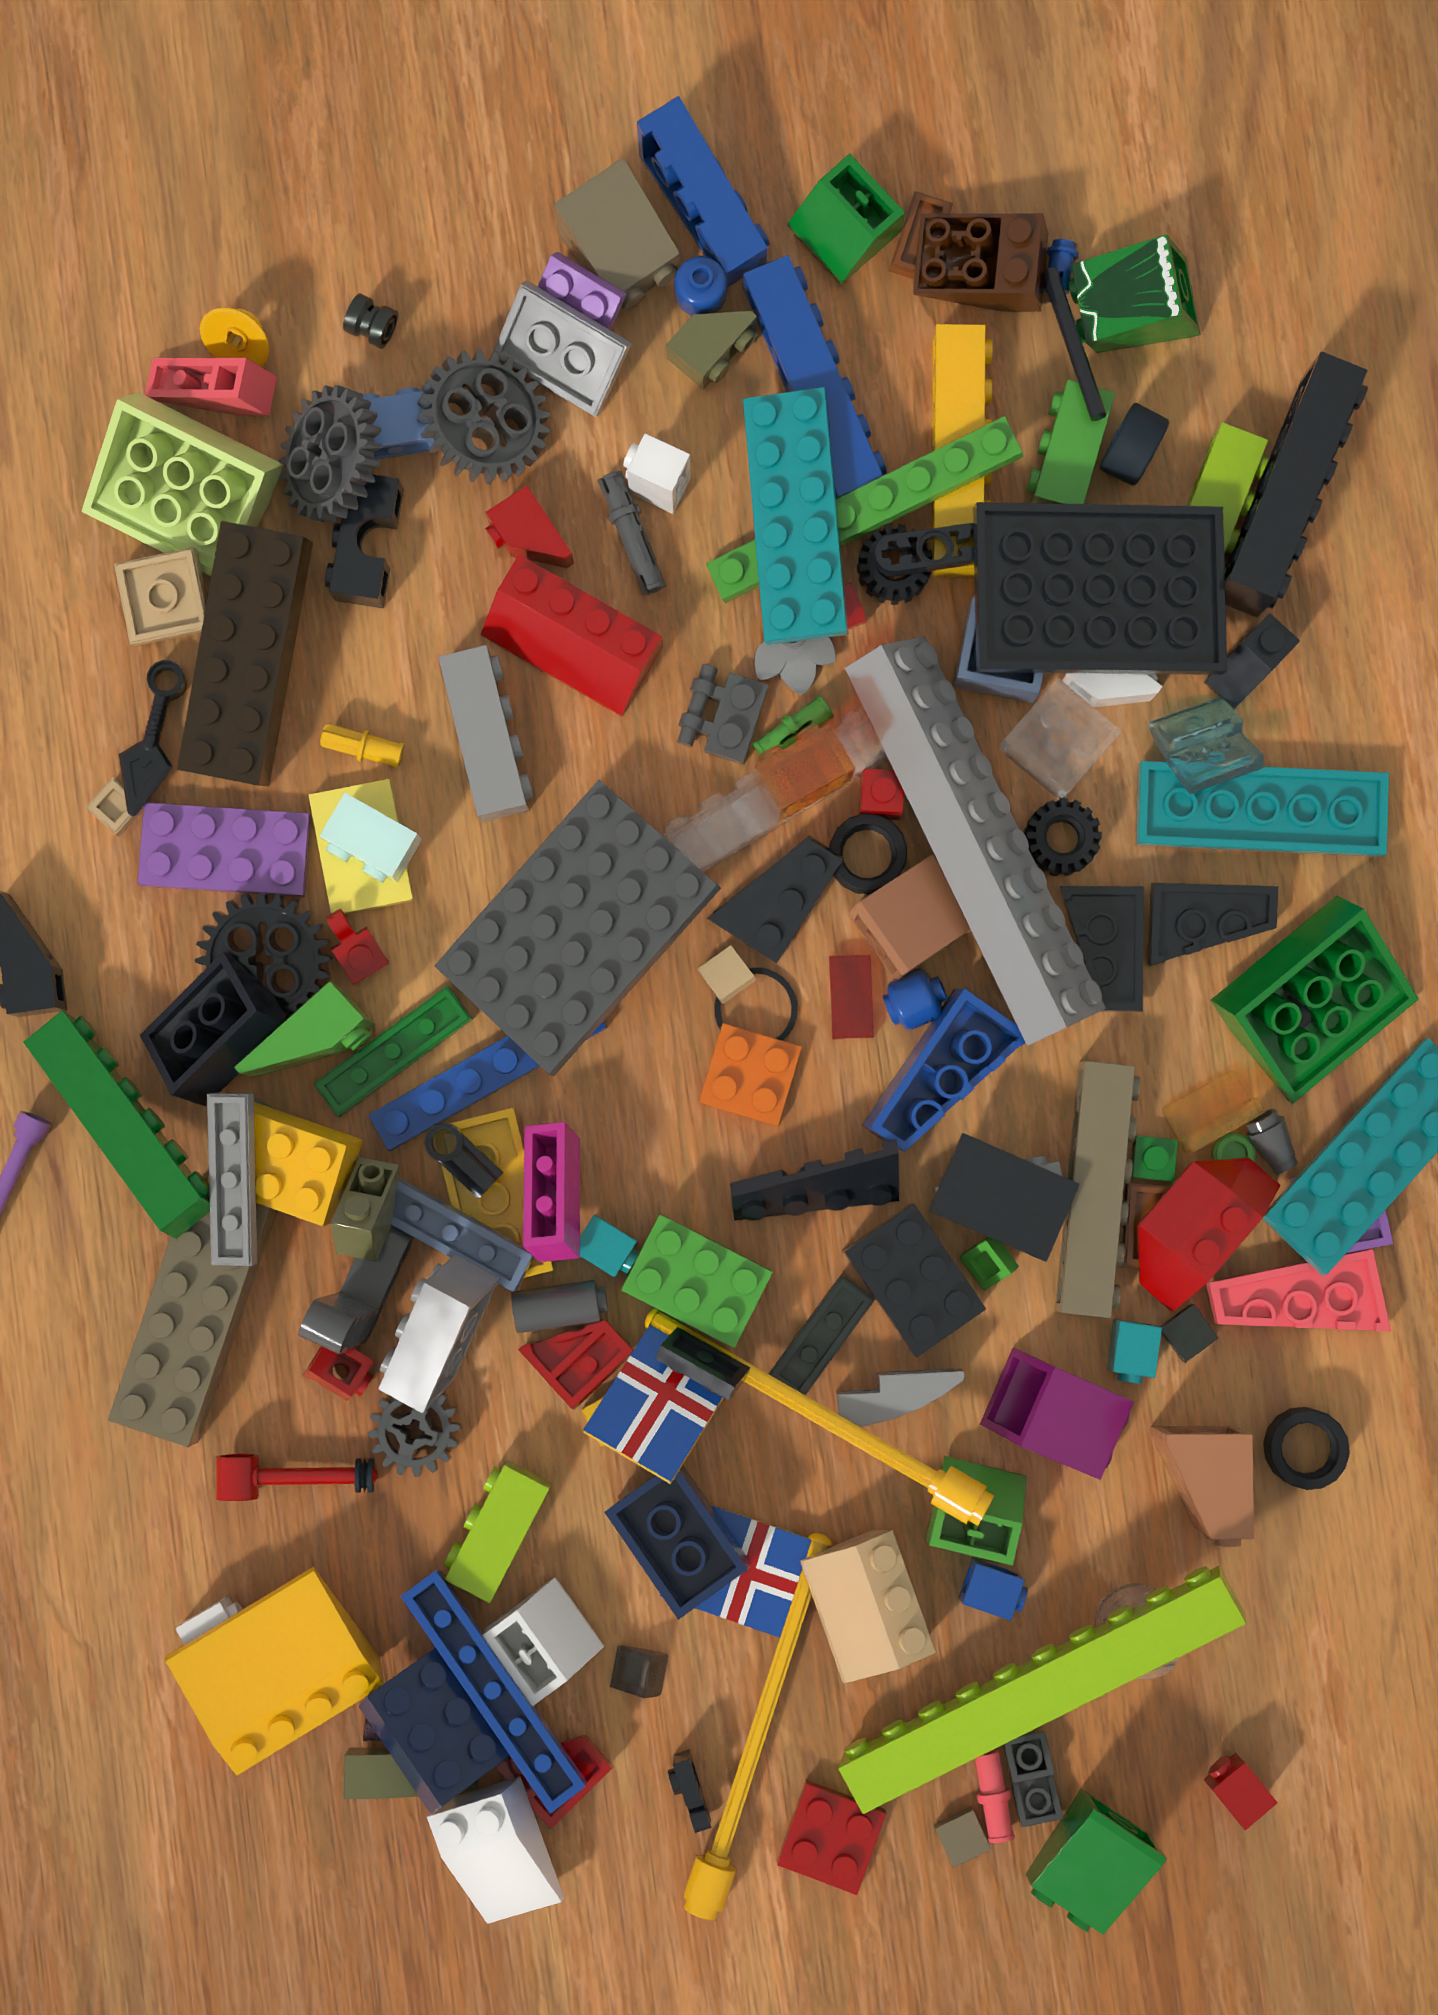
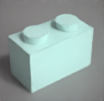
M347 793L343 794L319 835L329 843L326 851L345 862H348L351 856L365 864L362 869L363 872L384 883L387 877L398 882L422 841V838L416 832Z

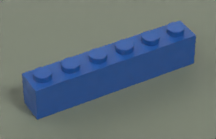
M789 255L743 273L744 293L753 313L757 315L758 326L786 391L793 392L825 387L828 402L836 499L887 474L882 455L879 451L873 452L867 438L871 437L868 422L863 414H856L851 402L855 400L852 385L848 377L841 378L836 364L839 363V356L832 340L825 341L820 330L824 326L820 310L816 303L809 304L804 291L808 290V285L801 267L794 268Z
M435 1570L401 1595V1598L551 1814L585 1788L588 1782L535 1705L532 1706L485 1641L482 1636L483 1630L451 1584L445 1580V1575L441 1570Z

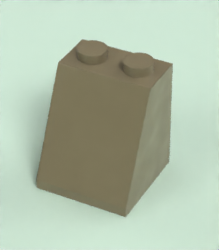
M623 158L554 203L559 236L580 266L627 294L621 309L624 307L627 310L636 306L644 298L645 292L656 285L663 287L675 278L676 272L680 267V253Z

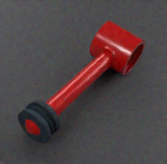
M225 1454L216 1456V1500L219 1501L258 1499L259 1487L261 1485L355 1484L356 1493H361V1488H363L364 1493L366 1488H368L369 1493H373L374 1483L378 1479L374 1458H369L368 1463H366V1459L362 1463L361 1458H357L355 1467L260 1468L259 1455Z

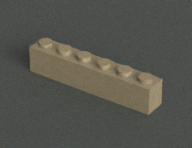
M1083 1061L1078 1065L1068 1179L1080 1185L1070 1206V1211H1068L1063 1222L1055 1311L1060 1313L1111 1318L1112 1309L1118 1310L1121 1289L1119 1284H1115L1116 1267L1122 1268L1125 1251L1124 1243L1119 1242L1120 1226H1126L1129 1208L1128 1201H1123L1122 1199L1124 1184H1130L1132 1177V1159H1126L1128 1142L1133 1143L1136 1135V1118L1130 1117L1132 1101L1138 1100L1140 1093V1077L1134 1076L1135 1066Z

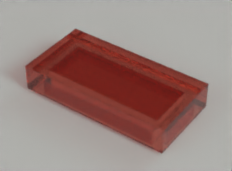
M871 955L829 956L832 1040L874 1038Z

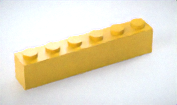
M936 324L932 338L931 452L992 422L991 419H985V404H991L992 379H985V365H991L993 348L992 339H985V325ZM992 473L931 502V529L974 523L973 507L976 502H991V500H984V484L990 485ZM971 534L967 543L956 545L957 536H951L954 543L953 557H959L957 554L959 547L971 546L974 550V534ZM931 539L932 560H939L946 554L945 545L937 539ZM974 565L931 571L930 577H975Z

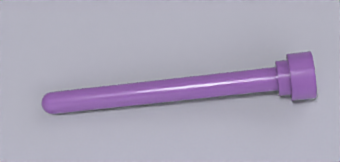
M26 1111L19 1112L13 1125L16 1128L14 1136L17 1140L0 1175V1216L32 1146L38 1145L40 1139L46 1138L52 1125L48 1120Z

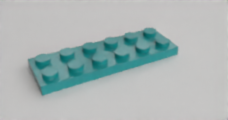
M825 387L744 398L743 407L764 642L766 645L849 635L828 402Z
M1141 761L1138 764L1136 845L1383 857L1387 855L1389 773Z
M1429 1038L1419 1042L1270 1205L1263 1217V1220L1321 1276L1327 1275L1438 1152V1047Z

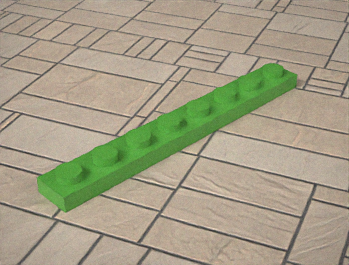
M1003 416L837 498L840 545L843 546L1022 458V450L1006 417ZM755 539L706 563L724 603L759 587Z

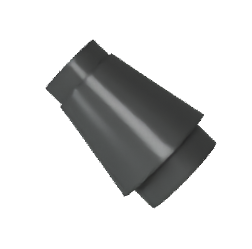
M1276 1109L1262 1111L1245 1122L1248 1129L1246 1136L1270 1167L1273 1168L1275 1174L1286 1172L1298 1164L1284 1116H1279Z

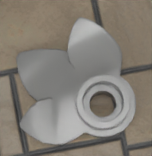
M829 637L766 645L765 642H762L755 654V673L760 681L771 679L780 674L783 682L791 690L803 695L814 682L816 665L823 666L835 663V649Z

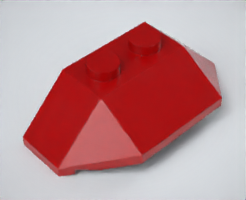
M1250 1158L1191 1162L1137 1225L1139 1284L1171 1312L1176 1310L1210 1281L1263 1219L1281 1185Z

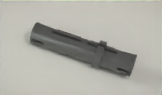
M614 471L604 475L603 478L598 479V484L610 511L608 518L610 523L615 525L619 532L622 544L638 580L642 595H649L658 592L667 585L641 524L639 505L634 504L622 471Z

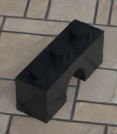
M372 474L375 482H366L364 485L368 496L366 498L357 496L358 509L348 508L347 518H342L341 523L334 524L332 547L336 548L334 563H328L325 587L329 588V592L335 601L384 609L390 567L384 558L364 554L361 546L366 534L375 528L397 529L404 489L399 478Z

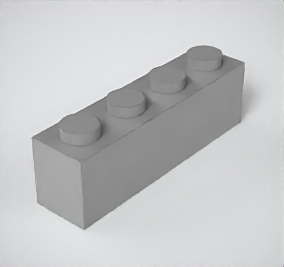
M487 645L439 656L438 659L477 817L482 823L529 811L527 799L534 798L528 774L520 775L517 760L524 758L518 734L510 736L507 720L514 719L508 694L500 695L497 681L503 680L504 675L499 656L491 657Z

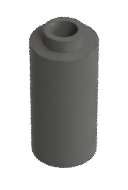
M595 1280L511 1292L512 1310L517 1334L600 1322V1313L608 1312L605 1287L597 1288Z

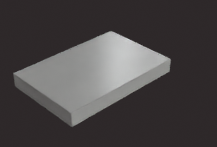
M526 280L519 287L494 351L498 352L499 360L506 363L507 360L513 358L514 369L520 371L526 368L528 370L526 376L534 381H538L539 384L596 417L601 413L632 343Z

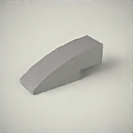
M961 1368L877 1372V1389L836 1391L837 1414L859 1427L895 1419L920 1409L946 1394L964 1380V1371Z

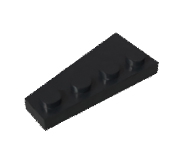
M897 1140L883 1142V1150L865 1155L862 1148L846 1152L845 1160L823 1165L820 1159L804 1163V1167L800 1168L797 1173L790 1175L783 1170H778L730 1183L734 1221L744 1219L754 1221L764 1217L786 1214L797 1216L805 1212L828 1209L839 1211L847 1207L870 1204L881 1206L889 1202L899 1201V1151Z

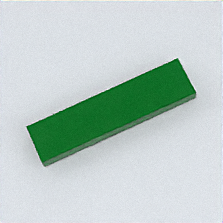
M447 985L321 1077L313 1085L335 1115L340 1118L471 1022L473 1018Z

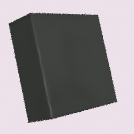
M1192 1303L1160 1326L1162 1327L1161 1333L1184 1363L1219 1339L1203 1315Z

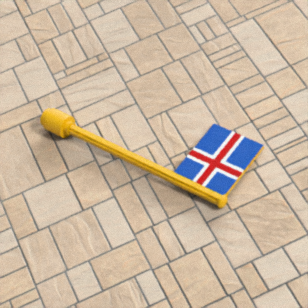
M653 1308L645 1318L647 1330L583 1429V1433L669 1484L672 1483L724 1398L711 1393L705 1386L684 1374L674 1372L668 1365L655 1359L660 1345L678 1326L750 1367L744 1381L745 1383L927 1487V1492L934 1495L930 1504L961 1522L967 1524L970 1521L979 1526L995 1496L986 1491V1485L953 1466H950L947 1473L941 1469L937 1472L661 1313V1310Z
M712 1504L711 1506L750 1560L751 1565L746 1572L695 1607V1609L768 1633L780 1639L712 1849L707 1850L705 1855H696L683 1897L686 1899L684 1909L688 1913L706 1920H716L718 1912L724 1910L736 1873V1868L729 1864L731 1858L728 1856L812 1595L800 1560L827 1549V1546H832L831 1540L824 1534L813 1533L805 1537Z

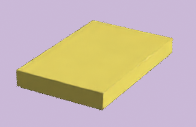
M385 779L309 794L331 914L340 908L346 915L414 901L408 865L398 882L387 877L384 883L362 871L365 865L363 862L352 856L348 862H345L326 851L329 843L319 836L344 793L349 794L399 823L391 780Z

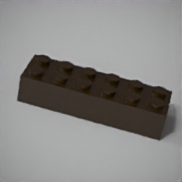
M221 521L177 770L257 786L270 785L313 542L307 538Z

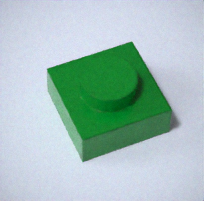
M1135 1136L1131 1158L1132 1177L1174 1182L1178 1140Z

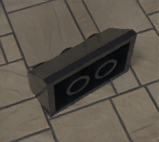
M223 951L140 1034V1037L170 1094L206 1106L207 1094L221 1092L239 1074L234 1067L281 1026L287 1018L274 995L230 954Z

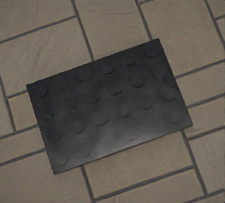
M976 502L973 507L976 672L1223 675L1227 672L1223 507Z

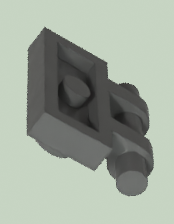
M702 664L698 678H693L690 692L693 694L687 712L682 713L678 724L681 727L677 742L684 746L693 747L697 733L707 736L708 740L704 753L743 765L769 685L729 672L725 688L714 684L718 669L711 665ZM708 699L720 702L714 722L702 719Z

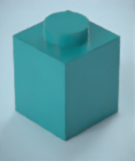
M595 1214L580 1236V1256L613 1277H616L620 1270L627 1274L640 1254L639 1251L634 1249L638 1240Z
M1113 1319L1107 1369L1118 1373L1117 1380L1142 1384L1143 1376L1156 1377L1162 1327Z

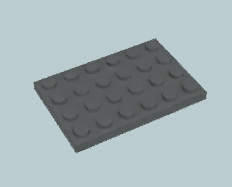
M598 780L434 966L549 1075L555 1076L721 888L603 782Z

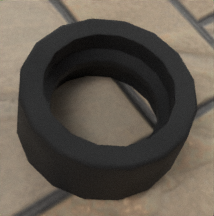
M863 813L848 818L837 827L829 843V848L843 857L844 845L854 833L871 830L884 836L889 842L892 855L887 870L881 875L873 878H861L853 874L846 867L844 860L833 875L842 887L854 893L871 895L900 876L906 864L907 845L903 833L893 821L879 814Z
M1308 1407L1290 1408L1277 1415L1268 1426L1263 1442L1265 1459L1272 1472L1291 1486L1305 1490L1322 1489L1335 1482L1346 1469L1350 1455L1348 1437L1341 1424L1329 1414ZM1310 1423L1317 1425L1325 1431L1330 1440L1331 1452L1329 1459L1322 1468L1315 1472L1301 1473L1295 1471L1286 1463L1283 1457L1282 1443L1284 1436L1291 1428L1298 1424Z

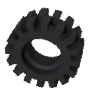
M891 524L884 526L883 531L875 530L869 539L866 538L859 554L857 573L860 575L859 582L861 586L865 585L867 588L866 593L870 597L873 594L878 597L877 601L883 604L884 600L891 601V605H898L901 600H904L905 603L911 601L914 595L918 596L923 591L931 574V571L907 574L901 579H890L876 568L874 553L878 542L887 535L909 532L905 530L906 525L899 524L898 529H892ZM926 541L922 546L924 555L932 560V551L927 549L928 542ZM909 542L911 545L910 551L902 553L905 555L912 554L911 562L918 563L915 557L916 542ZM889 546L887 552L895 550V546Z
M1060 798L1059 801L1055 802L1051 800L1040 807L1027 822L1028 825L1024 829V834L1028 840V849L1042 872L1045 870L1049 871L1052 876H1058L1059 874H1064V876L1072 875L1074 872H1079L1085 868L1100 849L1099 841L1102 839V831H1098L1100 823L1098 818L1094 819L1091 813L1093 811L1089 807L1085 809L1080 806L1082 802L1077 800L1069 802L1068 798ZM1065 822L1076 830L1078 842L1074 850L1068 853H1059L1049 846L1047 831L1051 825Z

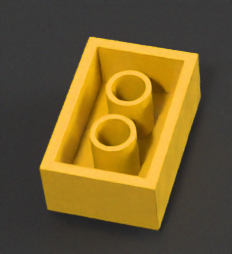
M254 1102L256 1203L320 1226L331 1223L356 1165L363 1139Z

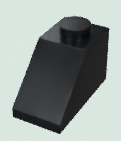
M1269 613L1227 657V672L1223 675H1210L1204 683L1234 710L1289 654L1300 640Z

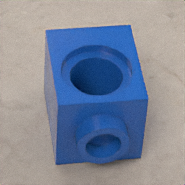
M972 1557L959 1599L966 1606L1011 1621L1014 1611L1021 1612L1026 1601L1028 1588L1023 1586L1025 1580L1019 1573Z

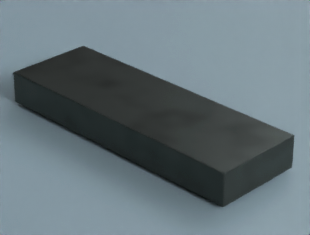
M841 1274L768 1374L806 1395L875 1299Z

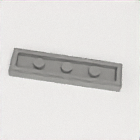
M253 1093L207 1094L211 1265L253 1266L257 1264Z

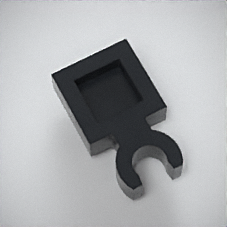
M690 1749L673 1754L674 1768L668 1770V1776L674 1795L682 1793L695 1833L710 1829L711 1818L702 1794V1787Z

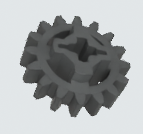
M447 1394L440 1395L424 1413L413 1408L412 1412L405 1416L393 1413L397 1407L404 1404L403 1402L395 1398L392 1402L384 1397L378 1402L384 1412H374L371 1414L370 1419L379 1424L378 1428L368 1432V1436L379 1438L380 1443L372 1451L373 1453H380L382 1451L386 1453L387 1456L382 1463L384 1467L394 1461L398 1463V1475H402L407 1467H412L414 1477H419L422 1474L424 1465L433 1473L438 1470L437 1458L446 1463L452 1458L446 1448L459 1445L460 1441L452 1437L451 1434L460 1430L462 1424L451 1422L450 1417L458 1409L456 1406L447 1409L444 1407L443 1404L447 1399ZM432 1408L440 1417L442 1428L435 1426L430 1416ZM415 1420L420 1421L419 1429L425 1431L427 1435L421 1434L413 1440L410 1438L411 1431L405 1428L404 1425H410ZM388 1432L395 1434L400 1444L398 1451L390 1442ZM425 1444L432 1447L437 1446V1449L431 1454L414 1458L419 1447Z

